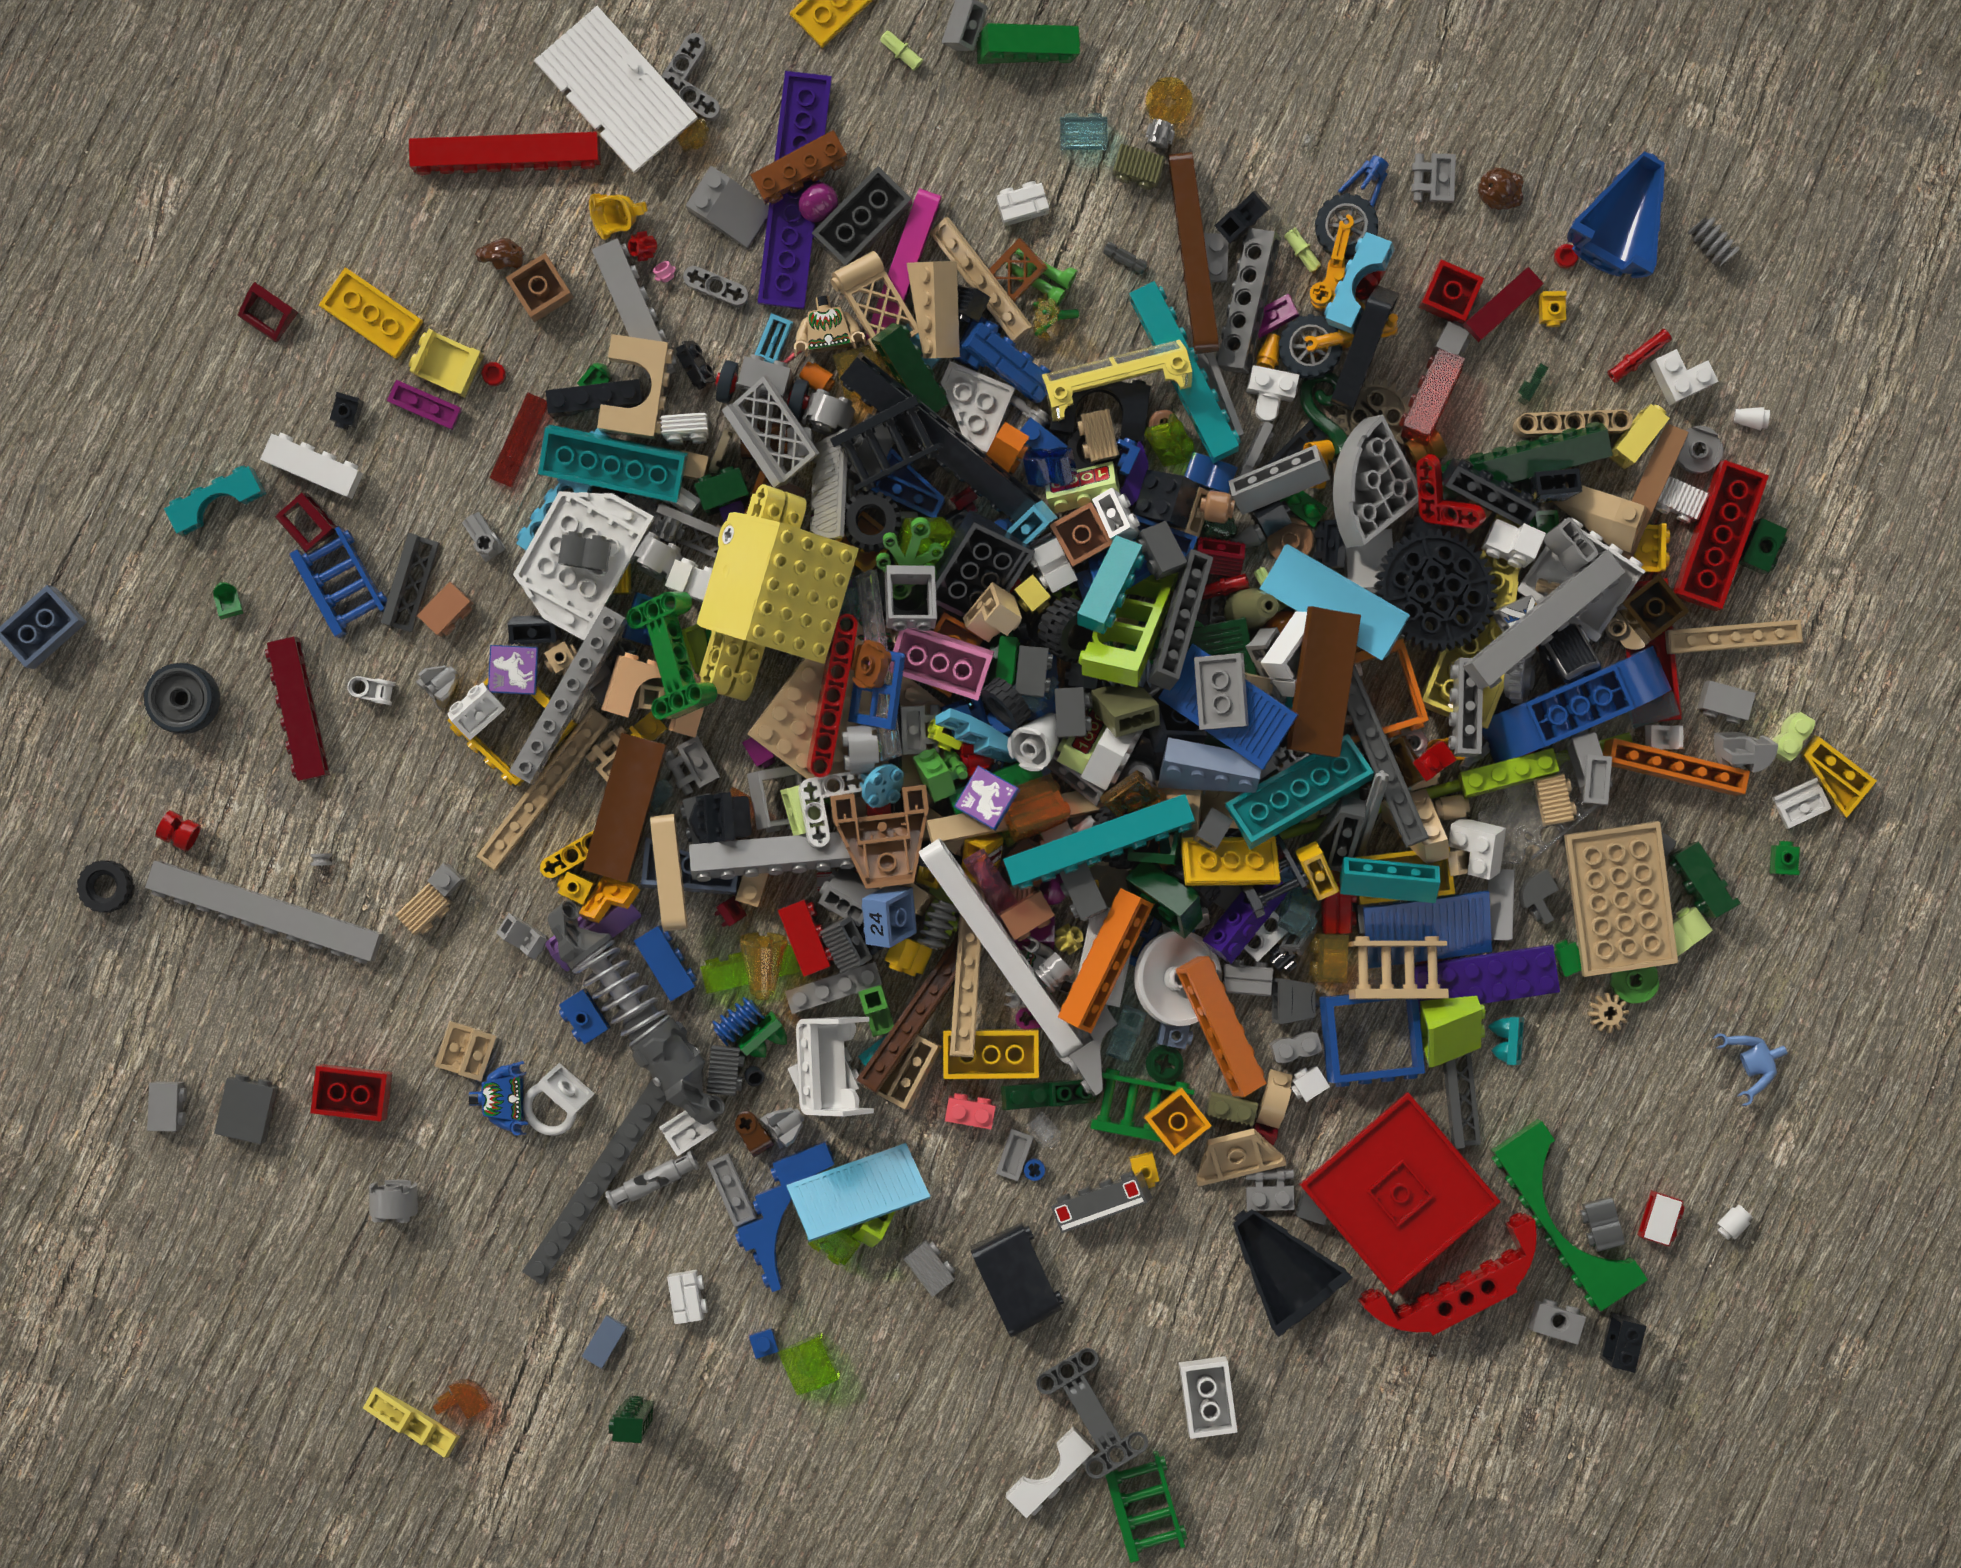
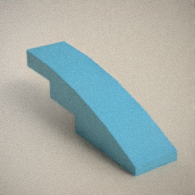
M951 708L935 716V725L954 730L956 740L974 744L975 754L1007 763L1017 761L1015 757L1012 759L1009 755L1007 748L1009 737L971 715Z

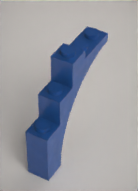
M827 1140L773 1162L774 1168H771V1173L775 1182L779 1181L780 1185L755 1195L756 1200L753 1201L755 1210L758 1215L762 1214L763 1217L739 1226L737 1229L738 1233L735 1234L739 1246H744L745 1251L755 1248L756 1252H753L757 1266L762 1265L765 1273L762 1274L763 1282L766 1288H771L772 1292L780 1290L783 1286L777 1267L776 1244L783 1213L791 1201L786 1185L814 1176L835 1164Z

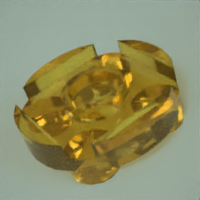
M1175 77L1159 79L1148 89L1145 100L1146 110L1151 120L1161 119L1173 125L1182 123L1186 119L1193 103L1190 89L1184 85L1183 81ZM1167 96H1172V100L1176 102L1171 107H1166V104L1162 102V100H1166Z

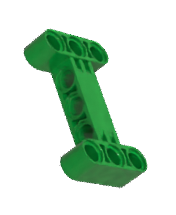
M665 592L631 608L626 617L627 623L631 628L648 629L666 694L655 699L651 706L653 716L659 720L679 718L712 704L717 698V689L713 683H696L678 620V616L687 613L692 607V598L687 592Z

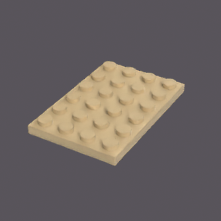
M1655 821L1564 835L1582 976L1587 977L1678 963L1660 822Z

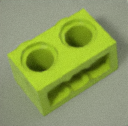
M896 1211L858 1224L852 1237L873 1248L883 1239Z

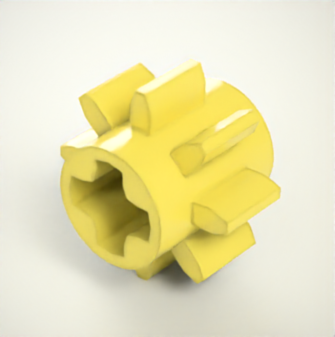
M1067 923L1055 931L1057 935L1055 937V945L1058 950L1062 952L1067 951L1070 955L1083 947L1081 944L1083 933L1078 927H1071Z

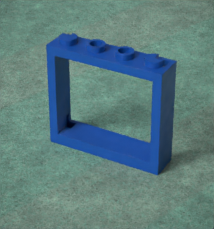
M1349 994L1319 997L1327 1082L1335 1083L1336 1087L1350 1086L1349 1082L1358 1081V1084H1371L1372 1079L1381 1078V1082L1395 1081L1396 1076H1403V1079L1418 1078L1417 1074L1425 1073L1418 999H1406L1412 1067L1340 1074L1334 1006L1398 999H1349Z

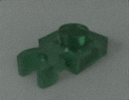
M1542 363L1536 367L1528 382L1524 380L1518 389V393L1521 395L1517 401L1524 405L1530 402L1549 367Z

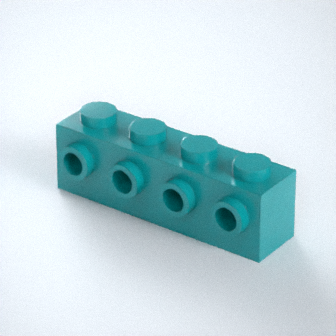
M1117 535L1115 536L1077 613L1078 625L1101 634H1105L1107 628L1113 626L1116 619V614L1114 613L1117 607H1122L1126 597L1124 593L1134 583V572L1136 568L1140 569L1144 562L1145 555H1142L1141 544Z
M1344 857L1340 874V894L1436 903L1441 883L1440 867Z

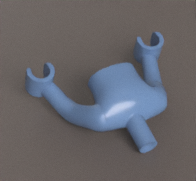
M1721 1033L1717 1034L1712 1039L1719 1037L1723 1040V1045L1716 1047L1717 1049H1722L1726 1045L1751 1046L1750 1049L1740 1054L1743 1067L1749 1077L1763 1074V1077L1748 1091H1743L1737 1095V1097L1741 1095L1748 1097V1102L1741 1105L1743 1107L1752 1103L1753 1097L1767 1087L1777 1074L1774 1059L1787 1055V1050L1785 1046L1769 1050L1765 1041L1758 1037H1727Z

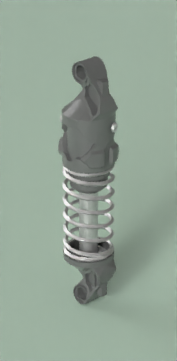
M564 901L548 915L549 926L558 941L560 959L567 963L572 972L576 974L589 967L592 969L593 972L584 980L583 986H588L600 980L602 985L593 993L592 998H599L609 992L612 997L602 1006V1011H608L619 1005L621 1010L612 1018L611 1023L616 1024L623 1020L622 1027L624 1029L621 1031V1036L628 1035V1039L631 1041L629 1047H632L633 1059L637 1065L650 1071L653 1083L659 1086L668 1102L683 1108L697 1122L703 1125L709 1124L724 1113L725 1105L718 1096L703 1093L705 1060L701 1056L700 1050L688 1042L686 1037L687 1031L679 1021H675L673 1017L671 1018V1015H667V1010L658 1011L655 1007L658 998L653 997L642 1004L638 999L645 994L649 985H642L631 991L629 987L638 979L639 973L634 972L624 978L620 976L628 967L630 960H623L612 965L610 962L619 954L620 948L615 947L603 953L614 944L613 937L610 933H597L580 928L578 926V908L574 903Z

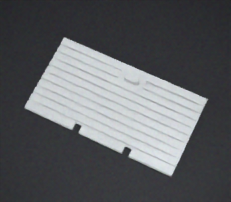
M598 6L592 9L590 13L585 15L584 18L534 60L561 92L568 88L571 90L566 98L595 130L601 126L605 128L600 133V136L633 173H636L657 155L660 150L664 149L666 145L698 119L696 114Z

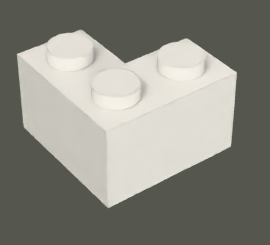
M1677 349L1649 363L1669 406L1718 382L1709 361H1705L1687 370Z
M1496 519L1491 524L1481 549L1485 550L1486 554L1496 559L1501 557L1507 560V563L1515 568H1525L1536 558L1546 533L1525 523L1520 528Z
M1460 818L1451 824L1448 846L1470 852L1468 875L1490 880L1498 875L1501 870L1506 828Z

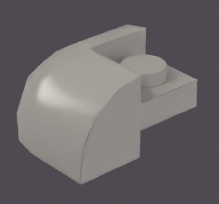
M1746 732L1714 733V750L1719 764L1734 767L1745 766L1754 773L1770 766L1776 757L1778 744L1764 735L1757 739L1746 736Z

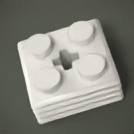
M706 413L664 415L660 417V420H662L660 422L662 425L660 427L662 430L661 434L669 442V445H682L683 441L693 440L694 444L707 443V439L712 437L710 434L711 422Z

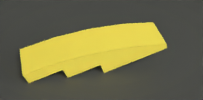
M374 1387L363 1409L398 1433L406 1434L420 1445L428 1446L444 1458L449 1457L460 1438L459 1435L431 1417L377 1387Z

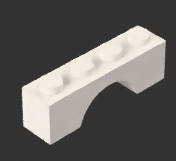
M1074 1426L1057 1442L1060 1461L1058 1467L1050 1476L1040 1480H1033L1022 1476L1006 1492V1498L1026 1518L1030 1514L1036 1515L1043 1507L1041 1503L1047 1497L1052 1499L1060 1490L1058 1486L1064 1481L1069 1482L1076 1475L1077 1472L1075 1470L1081 1464L1086 1465L1087 1461L1094 1456L1092 1454L1094 1452L1093 1445Z

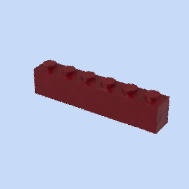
M293 636L267 642L268 649H265V656L267 662L271 663L273 672H270V678L278 692V695H275L277 707L282 710L283 718H280L282 730L287 733L288 741L285 742L289 755H292L293 764H291L292 775L294 778L297 777V781L302 782L330 776L300 638Z

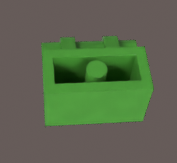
M935 748L924 750L920 754L913 756L919 778L923 785H926V790L934 802L956 794L953 780L957 778L965 779L968 776L966 765L960 761L959 755L952 749L950 752L945 750V758L943 759Z

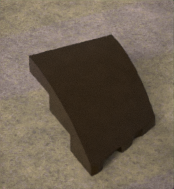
M1406 735L1389 743L1407 788L1424 780L1412 763L1417 759V756ZM1366 754L1363 755V757L1365 758V760L1367 761V763H1368L1369 766L1371 767L1370 762H1369V760H1368V758H1367V755H1366ZM1373 774L1372 781L1358 788L1361 800H1366L1367 802L1375 774Z

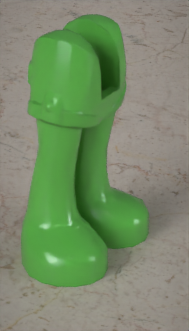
M1018 249L1014 255L1020 260H1024V253ZM1012 263V274L1015 277H1024V267L1021 268ZM1028 263V277L1033 274L1034 270L1038 269L1033 263ZM1045 263L1048 269L1042 274L1055 281L1064 289L1069 290L1078 270L1069 267L1061 271ZM1039 277L1031 285L1048 297V304L1054 309L1060 305L1066 295L1064 289L1053 286Z

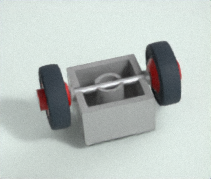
M752 354L751 358L744 356L739 379L738 363L730 360L725 361L721 373L718 372L716 377V401L728 404L736 389L739 390L740 388L742 392H746L761 377L767 375L799 422L810 399V396H808L809 382L797 379L793 389L790 391L793 373L791 368L787 367V363L776 360L774 363L765 362L764 357ZM763 385L760 387L759 396L768 398V390Z

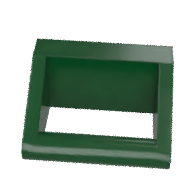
M1178 830L1169 833V835H1174L1170 854L1142 852L1139 849L1133 850V847H1129L1127 861L1180 864V840L1182 839V833H1179Z

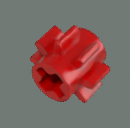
M640 231L637 234L631 235L632 239L628 242V251L632 257L637 256L638 261H647L648 258H653V254L657 250L655 238L648 236L647 231Z

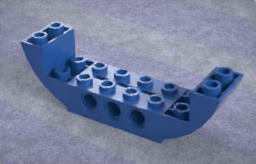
M1651 646L1573 683L1565 684L1505 711L1494 713L1487 729L1482 728V735L1484 740L1489 742L1490 753L1494 763L1502 762L1549 746L1631 711L1669 692L1671 686L1654 647Z

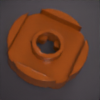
M865 640L862 645L858 644L853 651L850 670H854L855 677H852V679L860 688L873 689L881 688L884 685V679L892 657L891 653L886 651L880 642Z

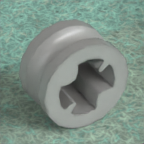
M332 853L310 854V857L313 858V862L310 863L311 866L332 865V862L329 860L332 857Z

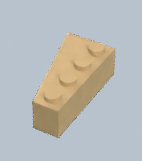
M957 261L907 263L923 358L960 357Z

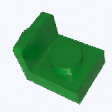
M1558 510L1537 511L1529 526L1547 534L1559 524Z

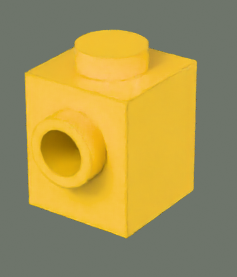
M567 871L566 875L562 874L558 880L556 887H559L557 893L584 905L596 883L571 871Z
M1152 1151L1130 1156L1129 1160L1134 1174L1142 1171L1148 1188L1155 1187V1182L1160 1180Z

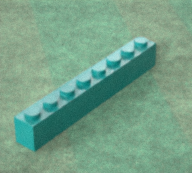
M1155 281L1130 292L1129 301L1152 346L1181 340L1187 349L1192 368V387L1180 390L1179 385L1175 381H1170L1212 463H1215L1238 452L1239 443H1241L1240 437L1236 430L1232 431L1228 425L1230 418L1225 409H1220L1217 403L1220 401L1214 388L1210 390L1207 384L1209 378L1205 369L1199 368L1196 362L1199 359L1197 354L1194 353V348L1189 349L1186 343L1188 337L1184 328L1178 327L1175 321L1178 318L1173 307L1168 308L1165 302L1167 296L1162 286L1158 287ZM1166 346L1158 348L1159 351L1167 349Z
M1186 794L1012 855L1003 860L1012 886L1024 890L1032 887V882L1042 879V882H1046L1056 878V873L1062 871L1065 874L1077 871L1079 869L1078 866L1084 863L1091 866L1101 862V857L1110 855L1111 858L1124 853L1123 849L1133 847V850L1139 849L1147 845L1146 841L1154 838L1156 841L1164 840L1170 837L1169 833L1176 830L1179 833L1192 829L1191 825L1196 823Z

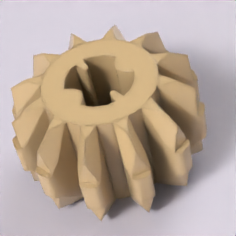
M1604 993V999L1597 995L1595 999L1598 1004L1590 1002L1589 1006L1595 1009L1587 1013L1588 1016H1595L1590 1022L1591 1025L1598 1024L1597 1030L1601 1032L1606 1028L1607 1033H1612L1613 1027L1618 1031L1621 1030L1619 1022L1627 1023V1019L1622 1018L1623 1014H1629V1010L1622 1009L1626 1002L1623 1000L1618 1002L1619 995L1616 994L1611 998L1610 993ZM1608 1009L1613 1011V1014L1604 1016V1011H1608Z

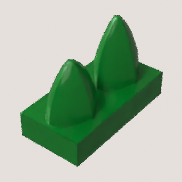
M1304 491L1280 500V502L1285 500L1292 514L1312 528L1315 527L1328 509Z
M771 1011L765 1016V1019L760 1020L757 1025L752 1027L751 1030L736 1042L746 1056L751 1055L765 1058L767 1054L765 1040L768 1039L779 1045H787V1035L778 1016Z

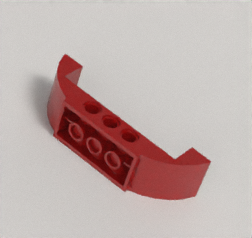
M1521 1212L1510 1216L1505 1226L1517 1248L1516 1250H1513V1248L1508 1249L1500 1254L1501 1258L1495 1261L1492 1259L1481 1263L1479 1265L1480 1268L1473 1272L1468 1270L1458 1276V1280L1452 1283L1446 1281L1438 1285V1290L1431 1294L1429 1292L1420 1294L1416 1297L1417 1301L1411 1304L1403 1303L1395 1308V1312H1393L1385 1295L1379 1289L1374 1290V1288H1370L1362 1292V1297L1357 1300L1372 1316L1388 1326L1402 1331L1429 1332L1433 1336L1518 1292L1516 1287L1530 1268L1536 1250L1537 1233L1535 1219ZM1488 1281L1487 1286L1481 1289L1483 1282ZM1467 1291L1466 1297L1460 1299L1461 1294ZM1446 1302V1306L1439 1310V1306Z

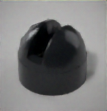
M749 1066L744 1072V1078L749 1086L756 1087L764 1081L765 1075L757 1066Z

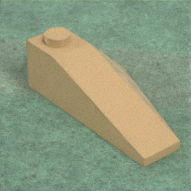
M1583 485L1581 493L1566 501L1553 502L1572 518L1582 523L1590 532L1592 530L1603 537L1602 541L1607 545L1614 544L1621 550L1629 553L1632 551L1648 509L1644 505Z

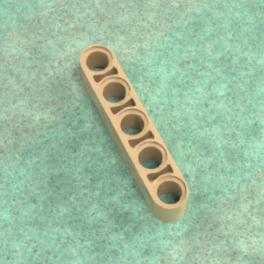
M1626 410L1524 413L1515 420L1513 430L1519 437H1540L1547 434L1554 436L1562 434L1563 430L1570 428L1568 426L1569 418L1575 419L1578 424L1577 429H1581L1591 423L1593 417H1596L1608 429L1609 435L1621 434L1631 427L1633 418L1630 412ZM1615 417L1623 418L1624 427H1618L1615 424ZM1545 419L1553 421V430H1548L1544 426ZM1521 420L1529 421L1531 425L1529 431L1522 429L1520 425Z
M675 814L650 817L663 932L688 929Z

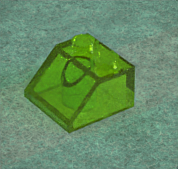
M844 1229L808 1242V1245L818 1252L822 1249L829 1254L827 1258L834 1264L839 1265L841 1263L845 1266L859 1248L861 1241L852 1237L853 1233L850 1230Z
M821 1332L777 1352L797 1395L818 1390L839 1380L840 1373Z

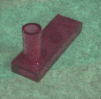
M984 848L963 860L965 866L997 914L1018 903L1015 895Z

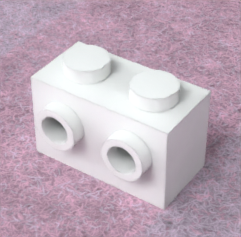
M1110 488L1092 499L1112 541L1116 535L1130 541L1137 538L1140 533L1138 530L1140 523L1133 513L1131 514L1128 508L1131 504L1124 493L1121 495L1114 488Z

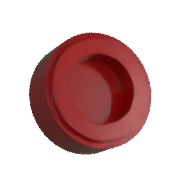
M1563 244L1556 249L1554 262L1558 267L1568 269L1578 261L1579 256L1572 250L1573 245Z
M489 362L482 368V379L488 385L499 386L505 381L506 371L501 364Z

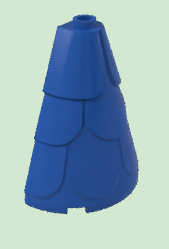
M1644 151L1613 179L1612 184L1599 194L1594 202L1573 221L1567 234V240L1573 243L1572 250L1589 265L1619 277L1623 273L1631 274L1632 278H1643L1653 274L1657 265L1658 232L1660 231L1665 163L1659 160L1657 156Z

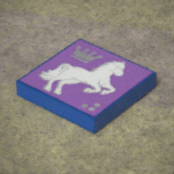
M490 645L488 690L491 693L536 695L539 648Z
M978 765L954 807L996 831L1020 789Z

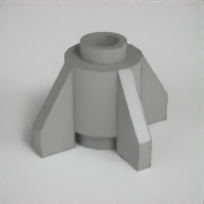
M443 665L425 668L418 674L420 679L416 681L417 685L425 689L427 694L433 698L432 700L437 708L441 709L448 703L455 686L458 685L457 678H459V675L451 666L446 667Z
M789 1107L785 1110L767 1113L760 1118V1121L769 1129L775 1138L777 1147L781 1149L794 1143L803 1127L802 1122L804 1118L798 1109L793 1110Z

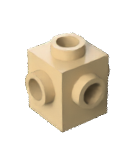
M558 640L547 647L549 650L544 653L547 658L544 662L550 672L555 671L558 675H565L578 651L573 644L569 645L565 641L561 643ZM563 653L564 659L558 662L556 656Z

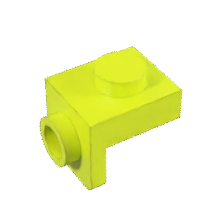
M932 719L928 726L929 735L927 738L938 742L937 747L948 752L951 751V748L959 750L963 741L956 740L954 737L942 733L944 727L935 725V719Z

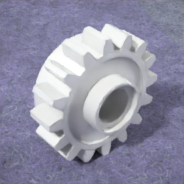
M1530 657L1526 660L1521 659L1516 670L1504 675L1505 696L1513 704H1521L1528 701L1530 690L1534 687L1535 671L1532 669V658Z

